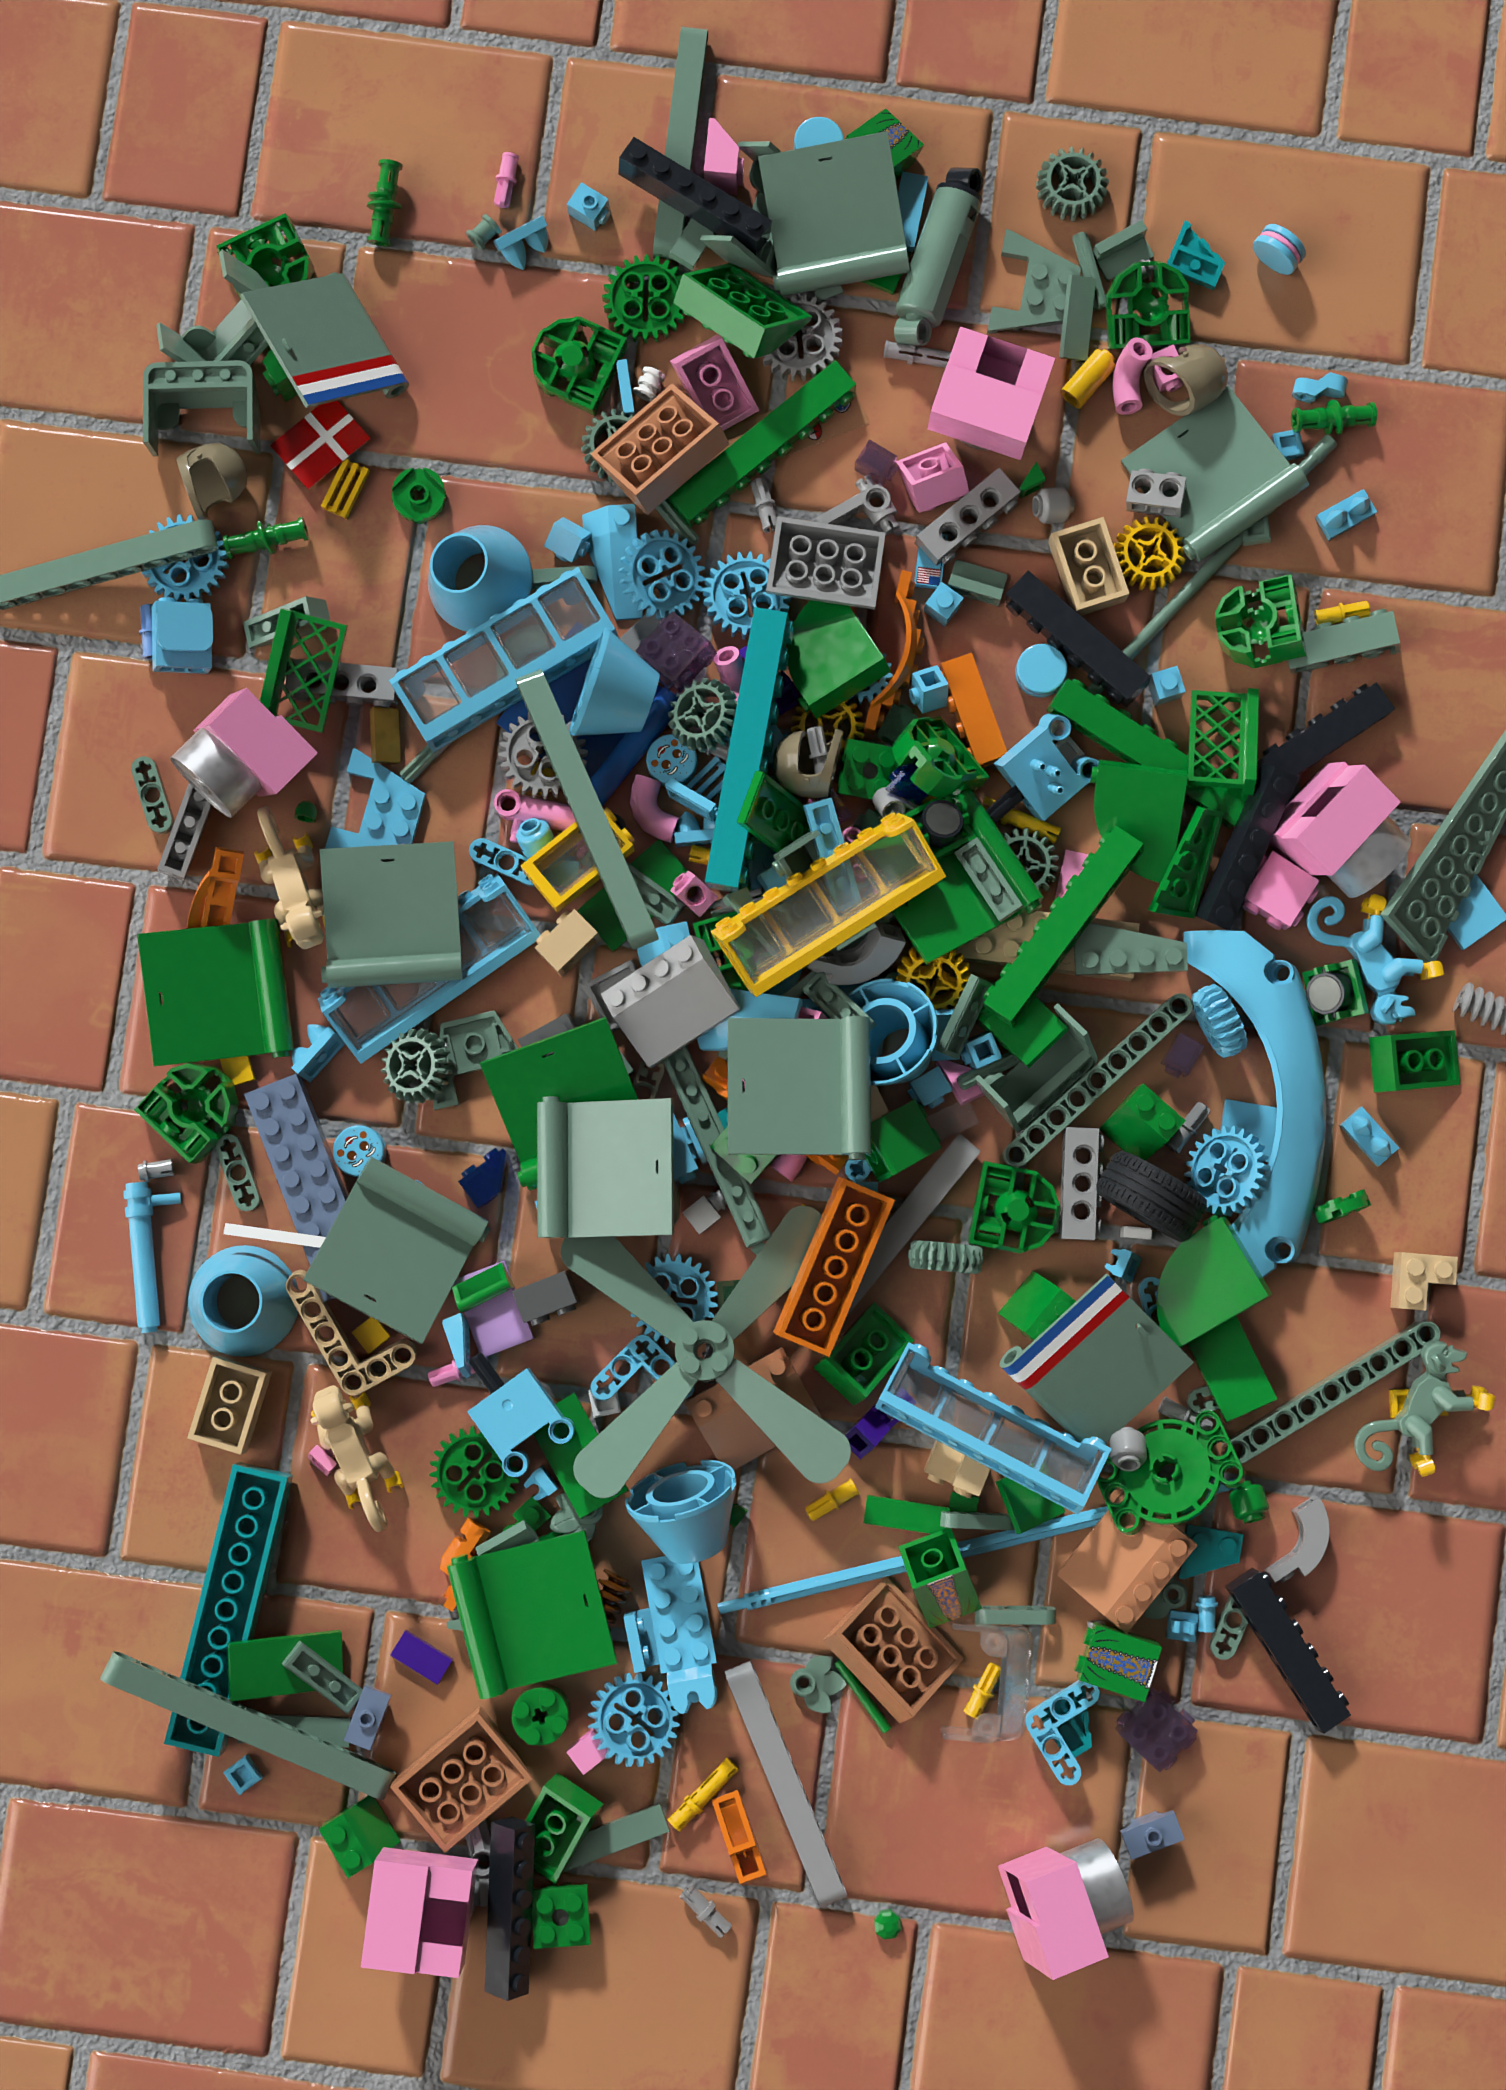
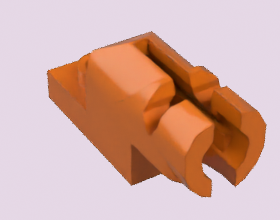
M470 1517L467 1518L460 1529L466 1539L456 1536L441 1558L440 1569L447 1575H449L447 1565L452 1563V1557L467 1554L468 1558L478 1556L475 1547L486 1542L491 1532L484 1525ZM450 1584L443 1595L447 1599L443 1606L453 1612L457 1606Z

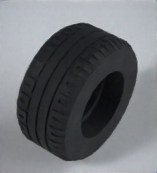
M1125 1151L1115 1153L1110 1160L1111 1162L1106 1166V1170L1102 1173V1178L1096 1184L1097 1194L1123 1212L1172 1239L1180 1242L1190 1239L1193 1230L1198 1225L1197 1222H1200L1203 1217L1202 1214L1207 1209V1199L1184 1182L1153 1164Z

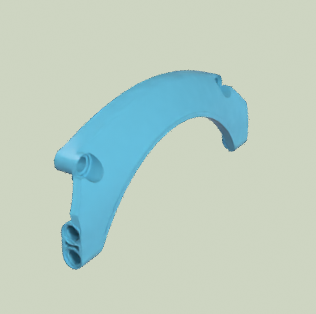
M1245 931L1183 932V942L1187 943L1188 964L1210 976L1242 1007L1254 1024L1264 1044L1273 1072L1277 1101L1276 1133L1268 1162L1271 1169L1265 1171L1264 1174L1270 1179L1261 1183L1266 1190H1258L1256 1193L1260 1200L1251 1199V1208H1245L1232 1224L1233 1229L1264 1278L1276 1269V1263H1292L1297 1260L1316 1201L1326 1131L1325 1084L1316 1027L1300 975L1294 965L1284 960H1275V955ZM1283 967H1288L1290 970L1288 979L1280 981L1278 979L1279 970ZM1283 1243H1287L1291 1248V1254L1286 1259L1282 1258L1279 1254V1247Z

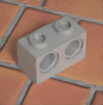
M1150 469L1132 470L1126 498L1127 511L1181 518L1186 492V477H1182L1181 474L1176 472L1158 474ZM1141 486H1147L1150 488V490L1144 494L1138 493L1136 491ZM1170 489L1177 492L1173 497H1167L1163 493Z

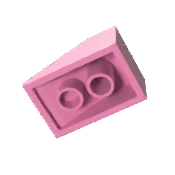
M716 334L670 360L689 398L717 421L723 431L759 411L724 340Z

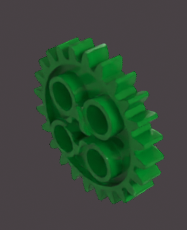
M645 254L644 261L641 262L637 255H635L633 264H630L625 259V268L622 269L619 266H615L617 276L609 274L608 279L611 284H604V291L608 294L602 295L603 302L608 303L603 306L604 313H610L607 316L608 322H615V331L623 328L622 333L624 337H627L630 333L633 334V342H636L639 336H643L645 344H647L649 336H652L655 342H658L659 334H662L666 339L669 338L668 329L677 332L675 322L684 323V317L681 315L684 314L682 309L673 304L682 275L677 276L679 273L678 267L669 269V260H666L661 265L659 256H656L654 261L651 262L649 261L648 254ZM646 276L649 277V315L647 322L643 321L644 277ZM630 282L640 284L638 288L633 290L626 287ZM658 282H663L667 285L662 290H657L653 287ZM630 308H636L639 310V313L635 316H629L626 314V311ZM662 308L666 310V313L662 316H655L653 311Z
M471 1426L470 1433L467 1434L465 1429L461 1428L459 1429V1438L454 1433H450L451 1443L442 1440L440 1444L444 1450L434 1451L439 1460L430 1462V1465L437 1467V1471L429 1473V1476L437 1478V1482L433 1483L431 1488L440 1487L441 1491L436 1495V1498L445 1496L447 1499L443 1506L446 1507L451 1503L454 1504V1514L462 1508L464 1517H467L470 1510H473L475 1518H478L483 1509L485 1514L489 1516L491 1514V1506L499 1511L501 1509L500 1500L505 1503L510 1501L506 1493H516V1489L511 1486V1483H518L520 1479L508 1476L504 1472L501 1459L481 1431L477 1433L475 1426ZM476 1444L481 1449L479 1459H472L468 1456L467 1448L469 1445ZM491 1452L493 1454L492 1457L479 1470L481 1477L475 1476L462 1491H459L458 1486L471 1473L469 1467L474 1468ZM512 1456L509 1460V1466L514 1471L521 1470V1467L513 1466L512 1463L519 1458L518 1456ZM497 1463L500 1465L502 1474L499 1478H493L488 1474L489 1464ZM456 1465L461 1468L462 1477L460 1480L450 1478L448 1473L450 1466ZM478 1484L482 1487V1498L474 1499L469 1493L471 1485Z

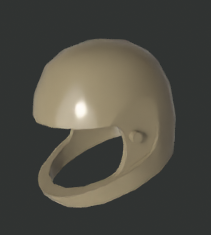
M1205 344L1180 347L1178 350L1179 356L1173 358L1161 356L1152 359L1147 364L1144 371L1147 390L1154 401L1169 413L1177 416L1195 413L1216 401L1226 389L1228 380L1226 364L1215 349ZM1154 366H1162L1174 372L1188 389L1189 398L1173 402L1161 394L1152 377Z
M221 443L204 444L188 450L176 458L183 483L198 520L206 519L208 517L207 511L214 504H219L221 501L234 502L239 498L247 485V469L244 462L235 450Z
M836 729L832 741L826 743L828 755L823 770L818 774H815L813 761L809 759L811 750L806 731L793 732L783 738L777 744L773 753V773L778 784L795 796L808 798L829 797L833 784L831 777L833 776L834 778L843 731Z

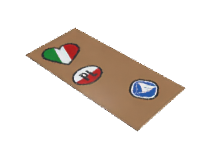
M857 392L854 394L855 398L845 407L840 405L836 408L834 415L826 423L822 424L819 422L814 426V431L808 438L803 441L799 439L792 444L793 448L787 455L869 424ZM773 410L766 412L765 414L758 417V422L764 419Z

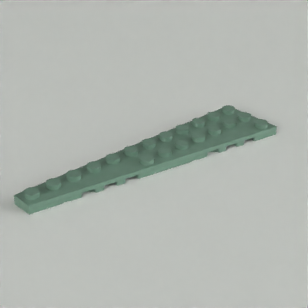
M1506 730L1380 914L1420 960H1423V963L1437 960L1448 938L1445 933L1451 921H1456L1460 913L1457 909L1462 899L1467 898L1472 889L1470 888V882L1474 874L1480 873L1485 858L1489 854L1506 820Z

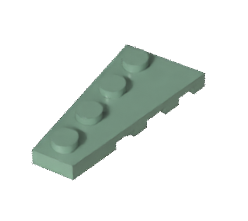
M1090 923L1074 945L1075 976L1187 972V943Z

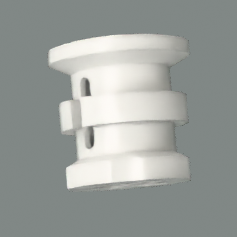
M644 367L642 370L644 375L640 376L638 380L639 387H634L632 392L639 398L651 402L657 397L656 393L660 392V383L664 382L666 376L653 367Z

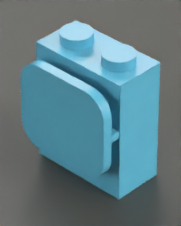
M159 598V601H155L151 607L153 672L208 674L212 669L213 615L211 603H203L201 599L175 602L174 598Z
M673 1112L674 1182L679 1180L681 1184L697 1178L695 1173L700 1171L696 1163L697 1158H700L703 1165L708 1163L688 1117L683 1118L685 1124L683 1129L680 1127Z

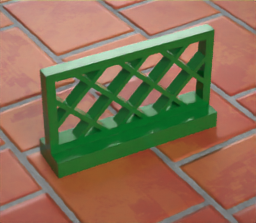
M280 609L260 702L275 717L279 716L277 715L279 704L289 699L296 711L291 716L284 717L290 725L324 733L348 625L290 609ZM298 620L309 621L315 632L302 639L296 630ZM315 623L321 624V625H324V626L321 627L320 629H318ZM328 627L340 629L338 641L328 646L321 632ZM317 635L325 649L312 656L304 642ZM296 637L298 642L293 644L294 638ZM301 645L308 659L296 666L290 655L292 649ZM336 646L335 654H333L331 649ZM328 652L333 661L332 667L322 673L314 659ZM311 662L319 676L306 683L298 669ZM288 664L292 667L289 671H287ZM295 672L302 686L290 693L284 684L285 677ZM330 673L329 680L327 681L325 676ZM321 679L326 686V693L316 700L308 686ZM305 689L312 703L300 710L292 696ZM282 691H284L286 696L281 698ZM322 700H324L323 706H322V708H321V706L319 705V702H321ZM314 705L320 713L318 725L308 723L303 715L304 711ZM299 716L302 721L293 718Z
M1248 688L1247 694L1191 691L1187 785L1242 789V795L1254 794L1257 780L1259 689ZM1197 700H1208L1213 706L1203 711L1197 705ZM1228 702H1239L1240 708L1231 713L1224 705ZM1219 710L1227 718L1217 723L1210 715ZM1203 720L1212 727L1205 734L1196 727ZM1230 722L1239 728V731L1232 736L1223 729ZM1216 732L1225 739L1218 746L1209 739ZM1202 742L1212 750L1205 756H1201L1195 750ZM1230 744L1239 751L1232 758L1222 751ZM1215 755L1225 762L1217 769L1208 762ZM1202 765L1211 774L1206 777L1194 776V770ZM1230 767L1238 774V779H1227L1221 773Z

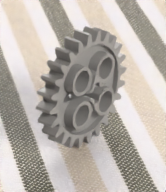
M792 294L790 302L811 315V320L817 323L814 326L805 325L800 329L804 359H799L797 337L795 334L771 354L761 357H765L763 359L764 366L772 364V374L781 370L782 379L788 373L791 374L792 381H795L797 375H801L802 380L806 381V374L810 373L814 378L816 370H824L826 368L825 364L830 365L834 361L833 357H839L840 350L837 347H842V339L839 338L842 336V328H837L840 325L839 318L832 319L834 317V310L826 311V302L818 306L817 297L815 296L808 302L806 294H803L801 301H797L795 294ZM815 345L818 346L820 350L816 352H811L807 348ZM790 349L793 353L791 355H783L781 351Z
M528 712L527 721L519 716L517 720L519 726L510 723L509 730L511 733L503 732L502 738L507 742L499 743V749L505 751L498 753V759L505 761L500 764V770H509L505 774V780L514 778L512 788H517L519 785L523 786L522 795L531 790L533 799H535L538 792H542L544 800L547 799L548 792H552L553 796L557 798L558 789L562 790L556 775L548 778L542 774V770L545 768L553 769L548 756L543 757L536 774H530L538 762V754L543 753L544 747L541 741L536 742L530 738V735L537 731ZM571 722L566 724L568 730H570ZM571 735L580 758L586 757L588 750L580 749L585 746V739L577 740L579 736ZM520 756H528L532 762L528 765H522L517 759ZM581 759L584 767H586L587 761Z

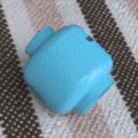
M536 818L525 820L516 833L517 842L527 858H531L555 838L549 824Z

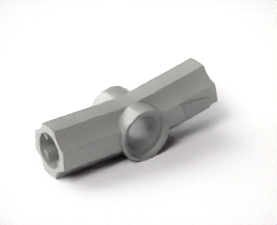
M487 1818L465 1836L470 1858L477 1859V1856L480 1854H486L490 1857L491 1834ZM478 1862L474 1905L482 1907L488 1906L489 1865L482 1866Z

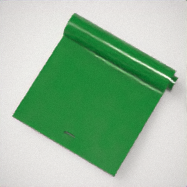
M972 789L963 791L954 797L952 801L954 803H962V813L968 812L969 827L975 836L979 838L1024 907L1000 922L955 853L953 852L938 860L946 877L892 911L926 965L1027 912L1030 915L1042 907L1043 895ZM904 833L894 837H887L862 850L886 887L923 864Z
M262 919L249 923L137 934L153 1067L272 1053L273 1058L289 1056V1051L294 1050L277 919Z
M606 1017L480 1062L484 1076L520 1161L521 1171L517 1172L521 1186H527L529 1191L537 1189V1103L543 1102V1097H559V1102L565 1103L638 1100Z
M585 1530L468 1558L467 1554L451 1558L452 1563L447 1565L479 1699L493 1698L504 1694L508 1689L618 1663Z

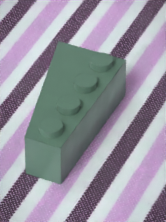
M1380 609L1371 612L1370 617L1360 619L1359 616H1351L1343 619L1341 624L1332 625L1331 622L1315 626L1316 630L1305 632L1303 629L1306 656L1288 660L1291 674L1329 666L1328 661L1334 660L1335 664L1350 663L1358 655H1362L1363 658L1367 659L1376 658L1384 650L1389 649L1391 655L1401 653L1394 612Z

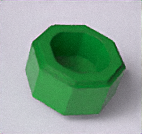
M892 1909L880 1910L874 1918L875 1932L883 1939L895 1938L902 1930L900 1916Z

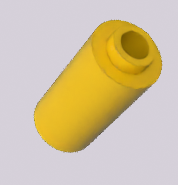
M1096 349L1060 390L1062 397L1070 405L1080 409L1115 369L1114 356L1105 349L1102 351Z

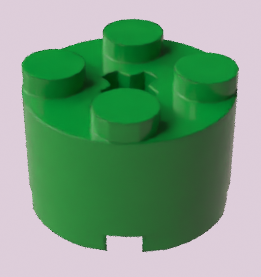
M536 1683L527 1687L516 1700L512 1710V1724L516 1733L529 1745H547L556 1741L563 1734L569 1722L570 1702L561 1689L548 1683ZM538 1708H540L541 1712L547 1711L544 1720L541 1717H536L535 1714Z

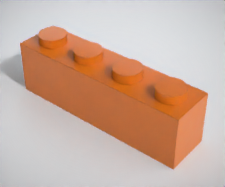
M971 652L942 662L939 669L949 684L947 707L951 714L955 713L958 721V723H955L959 739L964 738L968 751L980 766L984 768L993 765L1007 752Z

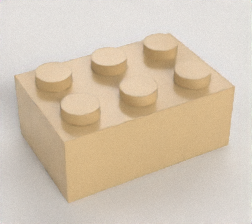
M1104 517L1051 533L1048 543L1071 608L1082 616L1126 601L1129 591Z
M212 1357L187 1439L240 1455L247 1453L272 1372L225 1357Z

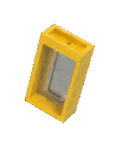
M606 807L604 813L626 859L634 852L632 843L635 840L625 828L619 829L614 823L617 821V818ZM574 822L521 865L523 873L557 913L601 879L577 822Z

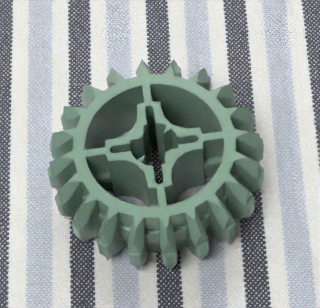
M1071 146L1066 154L1061 148L1058 150V156L1051 153L1048 161L1042 163V170L1037 173L1039 181L1036 182V190L1040 191L1037 197L1038 200H1045L1043 202L1044 209L1052 207L1051 216L1059 212L1061 213V221L1065 219L1066 215H1070L1072 222L1076 220L1077 215L1084 220L1087 212L1093 215L1096 212V207L1103 205V198L1108 193L1106 187H1108L1109 179L1105 178L1107 174L1106 168H1100L1102 164L1101 159L1093 161V152L1086 156L1082 147L1079 153H1074V148ZM1055 173L1058 175V181L1060 182L1056 191H1054L1051 184V178ZM1089 177L1093 183V192L1090 195L1086 192L1087 188L1084 185Z
M613 408L611 410L612 416L609 417L602 411L601 421L593 417L592 423L594 427H585L588 435H583L581 438L582 442L586 444L581 447L582 453L587 454L584 457V462L586 464L591 463L589 467L591 472L599 470L598 477L600 479L604 478L607 473L592 458L590 453L596 449L597 441L604 432H607L609 438L617 431L615 428H621L636 415L635 412L628 418L623 410L621 415H617L616 409ZM608 475V480H609V482L612 483L613 480H612V478Z
M703 677L701 683L693 679L692 687L683 684L685 691L682 694L675 692L678 700L677 702H670L674 710L668 712L669 717L672 719L668 724L673 729V736L678 739L681 745L688 747L692 751L698 749L700 752H706L707 748L716 751L717 743L725 746L724 738L726 736L731 738L732 734L730 731L733 728L737 707L736 694L730 691V687L725 683L721 684L719 680L714 678L711 681ZM718 697L720 702L716 704L714 702L709 703L706 698ZM693 726L695 728L699 727L702 729V733H691L689 728Z
M1017 828L1013 829V838L1007 832L1002 833L1009 846L1020 844L1017 858L1020 860L1023 855L1024 864L1029 867V869L1025 868L1028 874L1036 873L1037 871L1043 872L1041 879L1035 885L1038 889L1041 888L1048 892L1050 886L1046 881L1050 883L1056 881V877L1050 873L1059 871L1058 866L1051 865V863L1058 861L1059 857L1057 855L1049 856V853L1055 849L1054 845L1045 848L1044 845L1047 843L1048 838L1044 837L1041 842L1038 841V831H1035L1032 837H1029L1028 828H1024L1022 836H1019ZM1028 846L1034 848L1040 854L1043 863L1030 857Z
M410 1029L408 1033H399V1039L391 1040L393 1047L384 1048L388 1056L381 1059L386 1063V1067L380 1071L387 1074L383 1082L390 1085L388 1091L396 1094L395 1097L397 1099L405 1100L407 1103L416 1102L422 1104L426 1100H434L435 1094L443 1093L441 1085L449 1084L445 1079L446 1075L453 1074L448 1069V1065L452 1064L453 1061L447 1058L451 1051L448 1048H444L446 1042L443 1039H438L436 1033H429L428 1030ZM418 1045H423L425 1047L422 1051H418L417 1053H413L411 1051V1049ZM417 1079L423 1082L415 1088L409 1086L412 1081L415 1082Z
M915 1240L910 1243V1250H908L909 1266L915 1269L978 1274L981 1272L984 1256H982L983 1249L974 1245Z

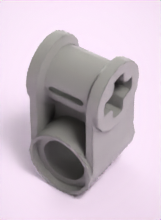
M889 787L877 790L872 800L882 817L893 812L904 815L923 805L916 798L906 796Z

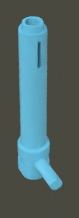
M148 1182L127 1183L126 1191H123L124 1199H127L125 1217L129 1219L138 1328H141V1333L158 1331V1326H160L151 1216L154 1215L153 1206L181 1204V1194L152 1195L151 1188H148Z

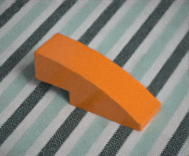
M736 1790L712 1799L739 1884L744 1886L768 1877L763 1857L739 1791Z

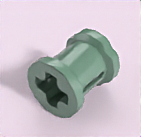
M484 214L482 221L473 230H467L465 234L475 247L483 251L485 244L495 234L499 235L502 231L491 217Z

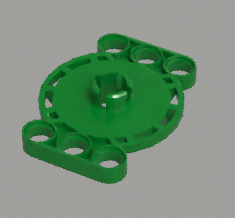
M1210 1410L1202 1411L1197 1415L1195 1425L1176 1419H1163L1147 1423L1137 1429V1431L1143 1434L1150 1429L1158 1427V1430L1145 1435L1147 1460L1137 1470L1123 1471L1112 1463L1111 1458H1107L1104 1465H1112L1114 1473L1109 1478H1102L1099 1474L1097 1484L1113 1521L1121 1533L1129 1536L1135 1535L1142 1528L1143 1519L1159 1525H1178L1190 1521L1202 1514L1213 1502L1219 1491L1220 1483L1233 1489L1238 1488L1244 1483L1246 1477L1245 1470L1221 1419L1215 1412ZM1209 1417L1216 1420L1215 1428L1211 1431L1202 1430L1201 1424L1203 1420ZM1165 1425L1181 1426V1430L1165 1429ZM1189 1429L1193 1431V1435L1189 1434ZM1219 1442H1224L1228 1446L1227 1452L1223 1456L1213 1454V1447ZM1167 1464H1175L1176 1466L1174 1473L1171 1475L1172 1481L1159 1477L1161 1468ZM1230 1467L1239 1469V1476L1234 1481H1227L1224 1478V1472ZM1117 1489L1123 1490L1125 1493L1123 1501L1120 1503L1111 1502V1493ZM1132 1514L1136 1518L1134 1526L1128 1529L1123 1528L1121 1525L1122 1518L1125 1515ZM1155 1517H1171L1172 1519H1158Z

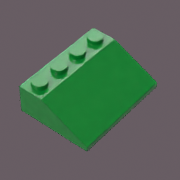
M731 263L684 273L673 304L681 308L685 315L694 317L702 323L704 328L715 331L722 336L725 342L737 346L743 350L744 355L750 358L771 354L809 323L812 318L811 315Z

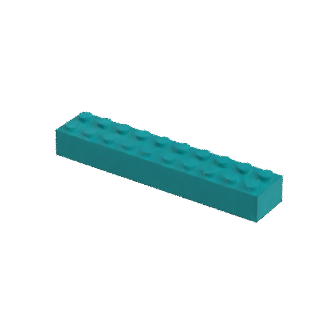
M754 607L705 878L708 888L735 892L742 889V887L748 886L750 871L746 868L747 860L753 859L755 844L751 840L752 834L739 825L737 819L755 771H761L767 775L769 771L766 753L767 751L772 752L774 735L773 731H771L772 724L777 725L779 715L776 698L782 697L784 687L781 670H787L789 654H787L788 649L785 648L786 643H792L794 632L793 622L789 621L788 612Z
M242 1462L232 1466L180 1676L181 1679L228 1699L227 1643L253 1640L293 1479L292 1474ZM171 1712L164 1744L220 1757L226 1751L229 1736Z

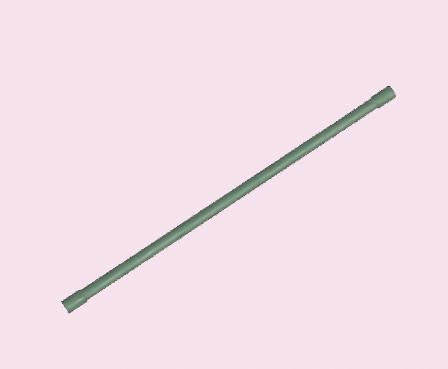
M1326 434L1298 465L1305 476L1337 446V442L1330 435ZM1242 533L1221 546L1122 652L1133 660L1243 544ZM1091 683L1086 690L1095 696L1096 694L1100 695L1105 688L1101 685L1097 687ZM1057 720L1051 726L1052 733L1058 730Z

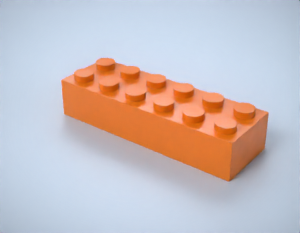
M837 1178L773 1333L830 1357L894 1204V1199L845 1178Z

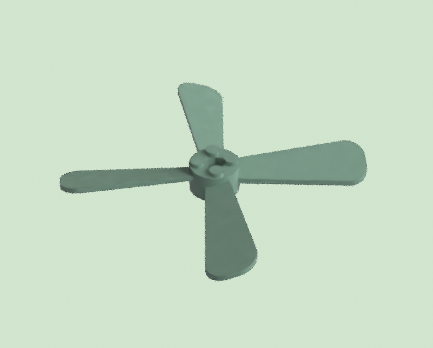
M797 1206L787 1212L712 1321L702 1320L693 1322L615 1236L564 1239L560 1253L566 1267L675 1344V1357L677 1360L670 1369L576 1456L573 1465L574 1476L577 1482L591 1495L599 1498H609L621 1491L697 1381L711 1382L716 1380L809 1481L814 1483L830 1482L844 1469L851 1455L850 1443L846 1436L734 1358L735 1349L733 1341L793 1286L822 1214L810 1206ZM702 1344H708L713 1348V1354L708 1359H701L697 1355V1349Z

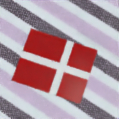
M338 401L318 405L270 446L305 487L310 489L371 438Z

